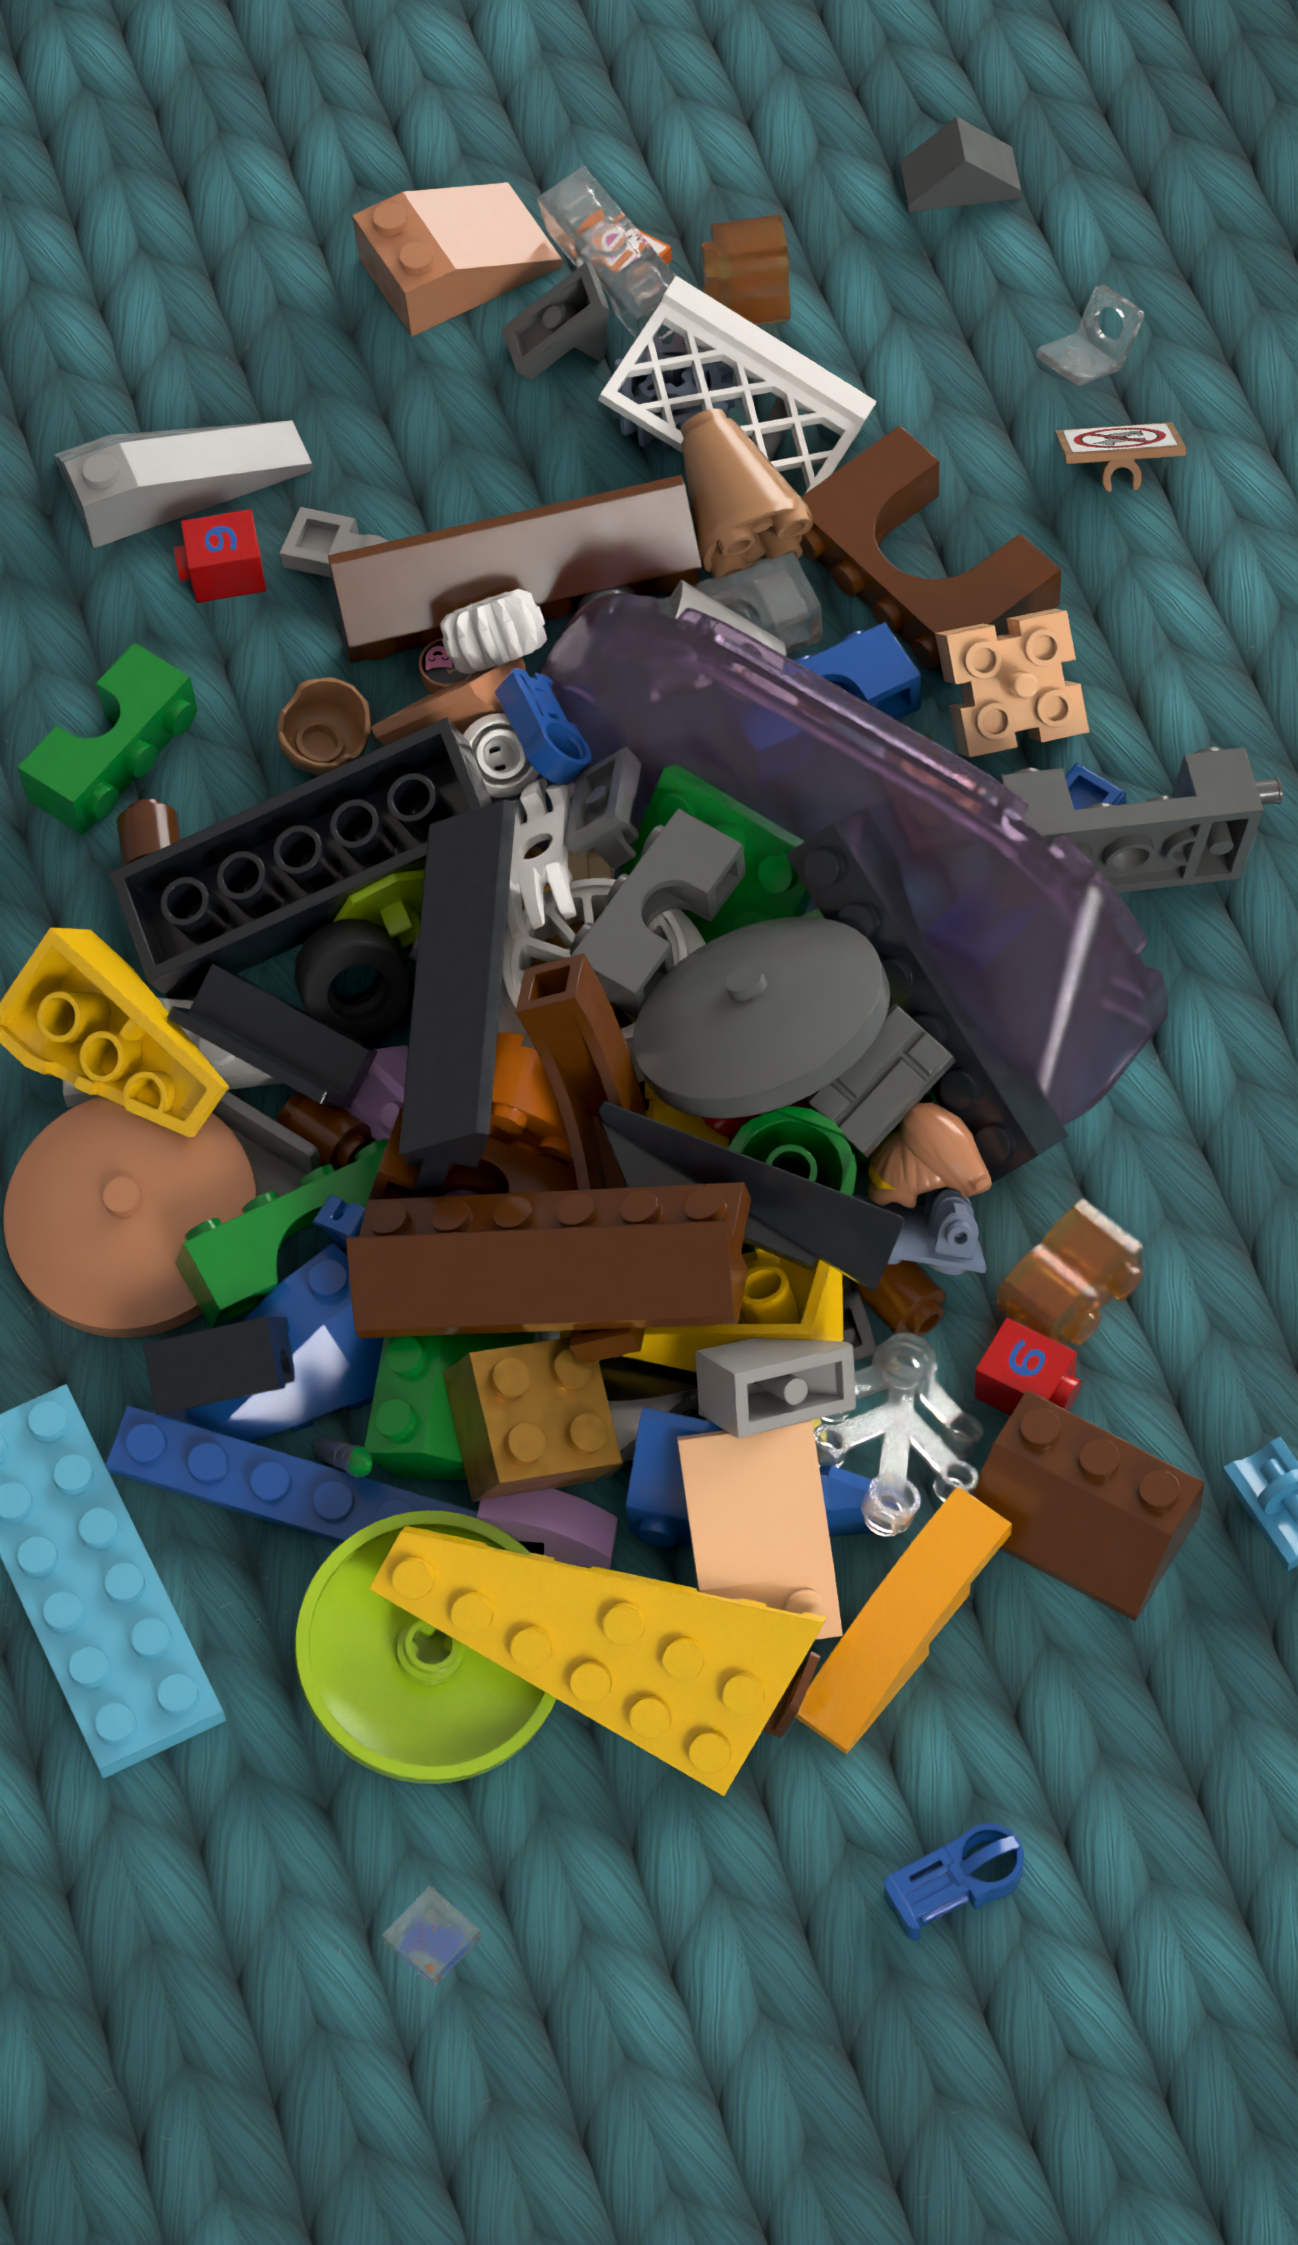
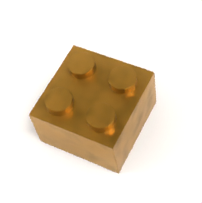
M571 1337L471 1352L442 1373L472 1502L594 1482L623 1463L599 1362L594 1361L580 1365L569 1348Z

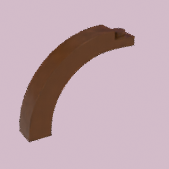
M585 953L525 968L515 1013L528 1033L542 1061L555 1094L569 1141L578 1190L626 1188L606 1133L599 1122V1109L602 1102L606 1101L647 1117V1113L627 1045L608 998ZM645 1328L572 1330L569 1348L580 1365L607 1358L620 1357L625 1354L641 1351Z

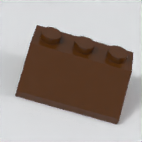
M1026 1390L994 1441L972 1496L1012 1523L1011 1535L999 1548L1000 1550L1136 1622L1200 1516L1205 1482L1043 1397Z

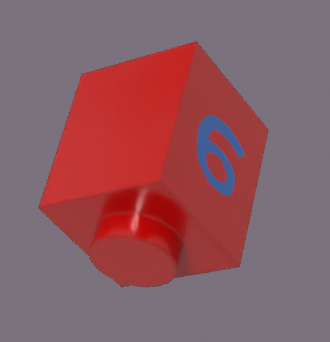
M252 509L181 521L185 545L174 546L176 565L180 582L191 580L196 603L267 591Z
M1006 1318L975 1369L974 1398L1011 1416L1026 1390H1029L1069 1411L1076 1400L1082 1381L1075 1377L1077 1351L1010 1318Z

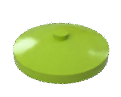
M426 1510L407 1512L382 1519L359 1530L336 1548L321 1565L309 1585L299 1612L295 1635L296 1671L305 1702L315 1721L325 1735L351 1759L376 1773L400 1781L419 1784L457 1782L486 1773L516 1755L540 1730L557 1698L373 1592L369 1587L405 1526L485 1542L488 1547L529 1555L530 1552L512 1536L496 1526L471 1516L447 1511Z

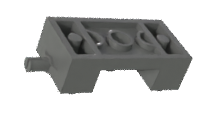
M1210 747L1195 753L1184 754L1171 797L1158 796L1146 802L1122 805L1097 803L1085 809L1074 810L1063 768L1041 771L1035 768L1018 770L1013 774L1001 775L995 801L986 812L951 815L950 833L954 842L985 837L983 846L1000 907L1240 879L1264 810L1262 805L1281 804L1283 788L1278 777L1255 781L1245 747L1226 750Z

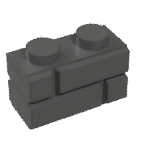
M894 1003L887 1012L880 1032L862 1057L836 1080L810 1095L806 1101L818 1113L834 1121L843 1132L844 1137L868 1157L956 1061L940 1043Z

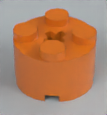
M513 1032L497 1033L489 1134L500 1137L511 1146L538 1155H553L561 1158L568 1165L573 1164L561 1112L537 1051L521 1046L525 1037L523 1034Z

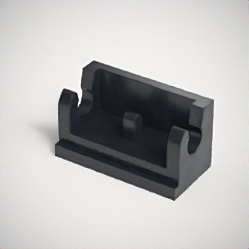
M261 1317L144 1343L143 1350L156 1415L170 1414L185 1409L285 1389L286 1383L295 1381L287 1318Z

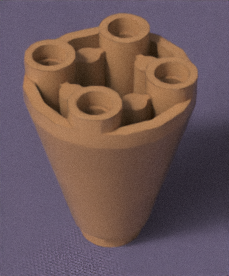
M709 409L692 416L681 427V433L684 438L681 446L698 551L704 569L711 573L716 584L727 585L741 579L748 571L766 564H770L772 568H780L796 561L803 553L799 544L802 534L809 532L813 526L812 514L808 505L734 420L726 417L723 410Z

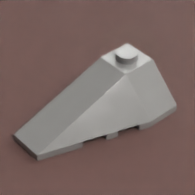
M292 420L108 435L54 454L93 548L313 471L312 462Z

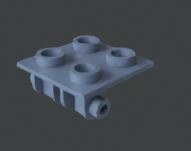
M944 1187L927 1192L924 1206L916 1205L915 1208H907L896 1202H891L884 1206L877 1205L869 1197L852 1196L905 1218L902 1231L888 1264H898L902 1260L926 1263L932 1269L949 1275H961L966 1270L980 1273L986 1272L987 1267L978 1240L979 1229L974 1219L973 1208L969 1197H962L959 1191Z

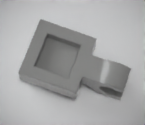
M300 507L280 551V557L284 568L332 578L328 555L388 542V540L376 535H360L355 518Z

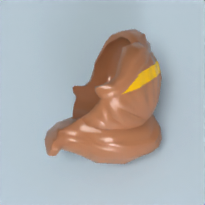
M917 1103L899 1122L898 1126L873 1151L868 1169L867 1192L870 1200L874 1201L877 1205L884 1206L891 1202H896L907 1208H915L917 1195L949 1187L959 1191L962 1197L968 1198L990 1190L992 1182L974 1141L973 1134L963 1120L939 1105Z

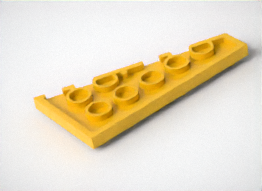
M405 1526L369 1587L373 1592L725 1796L827 1619V1616L808 1612L798 1614L766 1607L767 1603L741 1598L738 1601L698 1592L697 1588L595 1566L585 1568L557 1562L554 1557L536 1553L525 1555L488 1547L485 1542L411 1526Z

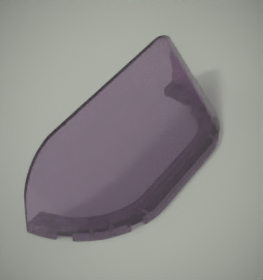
M631 594L610 595L598 598L578 610L562 628L536 673L546 675L554 682L550 688L568 722L576 724L582 737L590 747L592 758L582 772L625 746L641 762L636 798L633 801L630 822L637 831L664 768L675 764L803 841L808 840L833 822L867 808L900 861L907 897L926 947L945 982L970 1018L990 1042L1015 1066L1035 1080L1062 1125L1085 1114L1105 1097L1167 1018V994L1162 973L1151 967L1146 969L1139 955L1147 944V938L1131 911L1093 863L1066 836L1061 835L1050 844L1034 828L1021 819L1028 810L1029 805L1027 802L996 779L766 644L717 618L693 608H686L677 619L657 613L661 607L654 597ZM500 749L492 750L490 753L498 752ZM504 765L495 767L494 769L496 771L504 770L506 767ZM538 774V776H537V778L535 779V781H537V780H539V779H542V778H544V777H543L542 775ZM544 778L547 782V787L556 784ZM545 791L546 806L549 813L553 811V805L547 791ZM521 793L508 798H490L492 803L501 800L515 801L520 800ZM527 815L524 816V823L527 822ZM550 840L539 842L529 850L538 847L545 852L549 848ZM624 864L615 869V880L619 877ZM812 898L805 914L818 908Z

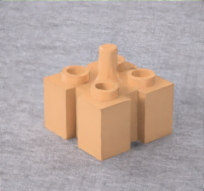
M1050 609L1007 618L1009 634L1000 636L996 635L995 626L988 624H978L935 633L944 681L961 685L964 702L949 705L959 754L974 757L1017 748L1015 732L1028 730L1029 739L1039 742L1089 733L1081 684L1064 681L1061 662L1076 660L1066 610Z

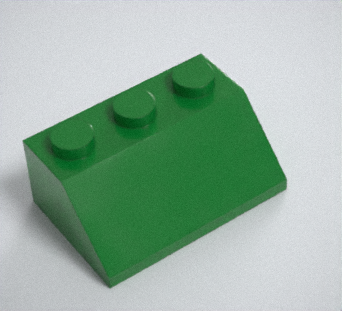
M541 1331L384 1337L364 1446L371 1453L372 1460L398 1480H467L442 1373L471 1352L540 1342Z

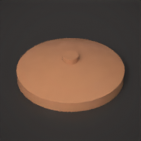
M99 1096L71 1108L43 1129L22 1155L10 1180L5 1198L3 1214L6 1246L17 1274L31 1295L43 1308L67 1325L94 1335L112 1338L146 1337L163 1333L203 1314L175 1263L182 1244L186 1241L185 1234L209 1219L219 1218L223 1224L242 1215V1208L248 1202L260 1196L258 1181L241 1143L230 1128L215 1114L211 1113L195 1137H187L127 1111L124 1106Z

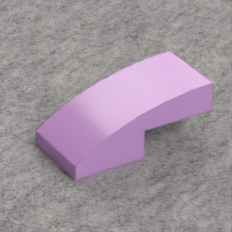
M556 1489L532 1491L480 1501L477 1519L496 1526L512 1536L516 1541L544 1543V1555L554 1557L557 1562L580 1567L595 1566L611 1569L618 1517L599 1506Z

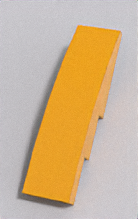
M957 1486L900 1557L831 1652L809 1685L795 1718L847 1755L929 1655V1644L968 1598L972 1581L1011 1535L1012 1523Z

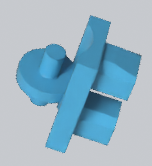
M1280 1436L1253 1455L1224 1466L1222 1476L1286 1571H1289L1298 1566V1461Z

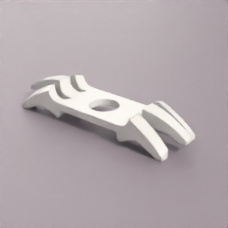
M542 778L528 784L522 791L520 800H515L516 813L507 923L514 942L525 937L522 898L532 927L536 929L544 926V886L550 884L558 908L565 920L576 916L569 887L573 876L568 869V848L564 845L571 810L570 799L574 794L575 788L573 783L569 785L552 784L547 787L546 780ZM545 791H547L553 805V811L549 813L546 806ZM527 815V822L524 823V816ZM552 840L549 848L539 856L523 859L526 852L537 843Z

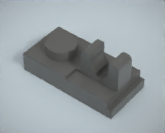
M627 746L576 777L564 842L571 853L575 852L577 856L594 848L612 869H616L635 857L636 852L629 844L636 841L639 837L637 829L630 822L632 804L636 798L641 762Z

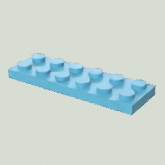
M67 1384L1 1413L0 1558L102 1778L113 1775L227 1721L223 1709L117 1488L105 1467V1463Z

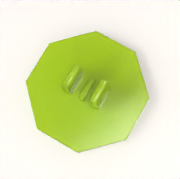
M425 869L393 873L350 895L333 922L341 919H366L386 928L390 937L400 940L404 948L413 944L420 928Z

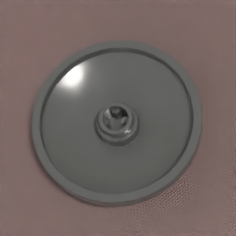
M786 917L751 924L722 935L698 948L674 966L659 981L645 1000L635 1023L633 1034L635 1058L654 1094L667 1105L686 1114L707 1118H738L773 1111L793 1104L826 1087L862 1057L874 1042L887 1016L890 1002L888 978L873 945L864 935L846 924L818 917Z

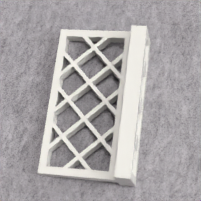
M678 276L674 278L664 293L661 303L598 399L601 403L683 453L681 443L684 438L681 431L675 427L671 410L701 405L702 410L705 411L713 409L712 403L741 398L748 425L740 427L748 437L751 436L753 443L767 459L762 434L791 429L798 457L771 461V463L778 472L801 468L807 488L806 493L832 475L866 423L877 402ZM662 324L684 337L688 355L658 360L653 338ZM697 346L705 350V352L698 353ZM645 351L648 362L636 364ZM717 361L724 362L734 369L738 386L708 391L701 364ZM691 366L698 393L668 399L662 371ZM651 374L658 401L637 404L618 391L627 378ZM747 377L756 383L748 384ZM772 392L784 400L788 418L759 423L752 395ZM797 409L804 412L805 414L798 415ZM661 412L663 420L654 415V413ZM821 423L841 436L833 450L809 454L802 427ZM823 464L815 477L812 465Z

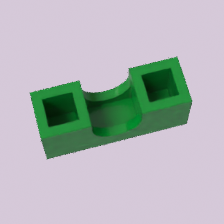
M135 642L96 682L104 716L116 725L106 734L95 738L76 737L56 725L17 767L27 800L81 835H84L96 820H102L112 812L119 795L136 777L140 778L149 772L156 761L157 754L174 736L183 734L190 727L198 711L190 676Z

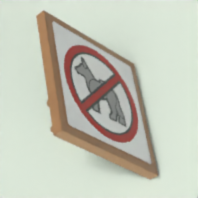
M1173 422L1055 430V439L1066 464L1103 462L1100 475L1107 492L1112 491L1110 479L1113 471L1121 467L1131 470L1133 490L1139 489L1142 475L1135 459L1186 456V446Z

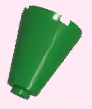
M785 1106L761 1114L754 1119L752 1118L741 1126L728 1148L841 1193L853 1196L857 1166L852 1149L837 1124L813 1109Z

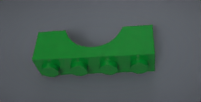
M388 1138L380 1139L364 1147L354 1156L356 1161L335 1171L331 1164L322 1166L304 1176L298 1182L300 1188L281 1197L278 1196L276 1191L264 1193L248 1202L242 1208V1215L223 1224L219 1218H212L200 1223L185 1234L186 1241L183 1242L175 1263L210 1328H216L255 1309L276 1288L278 1284L276 1265L278 1249L296 1233L317 1226L313 1224V1220L330 1195L343 1199L347 1204L355 1203L366 1209L389 1141Z

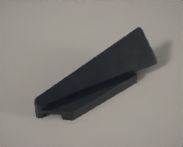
M602 1102L599 1109V1122L606 1133L626 1188L744 1182L751 1196V1203L743 1242L811 1271L817 1259H820L864 1288L876 1292L905 1222L904 1217L612 1103Z

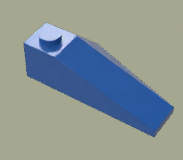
M333 1242L285 1278L243 1320L248 1321L261 1317L287 1318L289 1326L288 1337L295 1370L294 1382L286 1383L285 1389L185 1409L161 1416L254 1444V1441L291 1427L293 1432L314 1425L313 1419L346 1406H350L352 1411L372 1403L384 1337L359 1338L355 1332L348 1256L339 1246Z
M643 1407L639 1419L626 1502L630 1534L637 1535L640 1540L655 1547L672 1548L676 1544L692 1547L677 1437L724 1429L710 1421ZM832 1465L819 1467L829 1537L904 1530L906 1522L905 1491Z

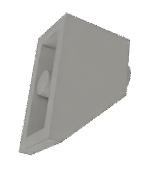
M753 1337L695 1351L699 1415L737 1438L856 1409L853 1345L848 1342Z

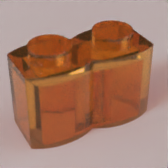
M781 214L711 224V241L701 243L706 278L713 277V279L703 280L704 293L754 325L790 320L789 258Z
M1082 1199L1054 1225L1043 1241L1032 1249L1004 1279L998 1288L997 1307L1014 1321L1058 1343L1068 1346L1073 1342L1075 1345L1080 1346L1098 1327L1102 1318L1098 1310L1113 1297L1119 1301L1124 1300L1140 1282L1144 1274V1270L1140 1267L1143 1245Z

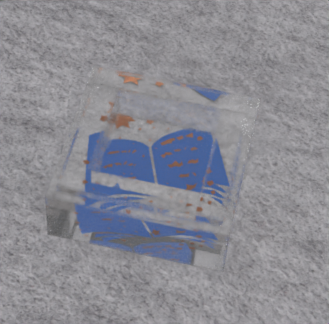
M431 1886L382 1934L384 1943L433 1987L482 1938L480 1929Z

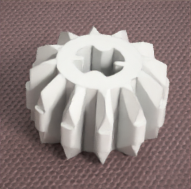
M520 589L488 597L454 610L453 613L446 615L440 623L444 637L442 641L448 657L452 659L456 670L467 674L476 671L481 672L488 668L517 660L519 657L533 653L534 650L541 648L547 640L543 626L545 621L540 607H537L531 593Z

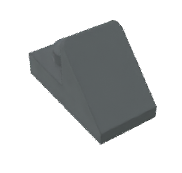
M587 261L502 328L517 373L533 380L572 348H576L598 361L604 360L610 309L594 265Z

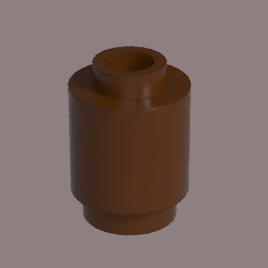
M138 800L129 805L117 817L116 824L122 866L181 840L177 812L172 807L162 804L158 800Z
M300 1092L294 1094L285 1103L277 1118L279 1124L312 1143L318 1149L321 1166L331 1164L335 1171L355 1162L354 1156L361 1149L371 1144V1129L369 1125L343 1107L320 1104Z
M902 1260L898 1264H887L876 1292L870 1291L856 1283V1292L859 1291L861 1299L898 1338H905L912 1334L915 1337L924 1336L940 1322L944 1315L942 1305L945 1301L946 1293L917 1262Z

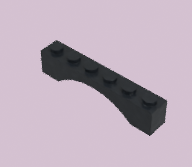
M867 808L833 822L787 853L788 860L824 918L852 927L864 935L875 948L889 982L890 1002L888 1010L894 1003L898 1005L954 1057L956 1062L930 1090L940 1106L960 1117L973 1134L978 1151L991 1177V1182L994 1183L1068 1137V1133L1035 1080L1015 1066L990 1042L966 1013L945 982L926 947L914 919L904 887L900 861Z

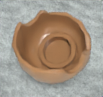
M333 677L311 679L299 684L296 692L279 714L276 729L278 731L277 741L280 752L296 769L316 776H321L360 758L365 751L371 731L368 702L354 685Z

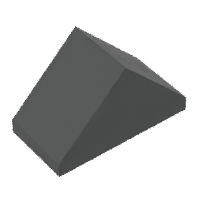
M955 117L900 161V171L908 213L1021 198V187L1013 148L959 117Z

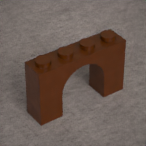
M899 425L801 496L812 514L813 526L809 532L802 534L799 544L803 550L802 554L807 559H817L832 573L834 581L846 595L850 597L856 595L872 610V614L879 625L885 622L893 634L896 632L912 647L918 661L930 671L937 670L943 676L935 633L978 624H988L995 626L997 636L1009 634L1007 618L1054 609L1060 604L1061 569L1021 533L971 570L954 577L944 579L920 578L909 575L893 566L879 549L881 543L896 527L939 497L940 461Z

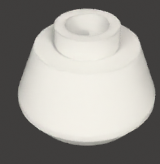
M497 713L484 716L471 724L463 734L470 744L490 797L508 798L522 793L528 784L534 782L539 773L527 760L523 747L506 714ZM492 749H500V751L498 752H489V750ZM504 765L506 767L504 770L496 771L494 769L495 767Z

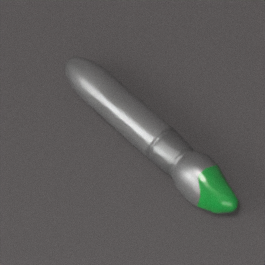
M329 1436L320 1437L313 1444V1453L320 1461L343 1469L351 1476L365 1477L372 1470L371 1453L364 1447L354 1446Z

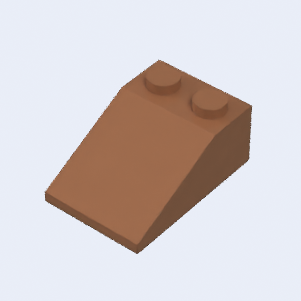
M509 183L405 191L352 215L359 260L411 337L563 267L562 258Z

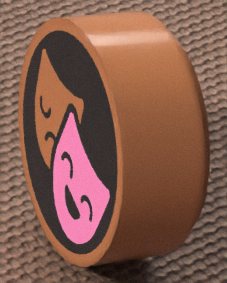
M443 638L429 643L419 657L421 681L431 694L479 673V671L467 674L456 670L452 659L446 653L442 641Z

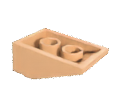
M812 1420L742 1438H737L725 1430L678 1436L677 1441L697 1591L738 1601L743 1598L767 1603L766 1607L798 1614L808 1612L827 1616L815 1640L843 1636Z

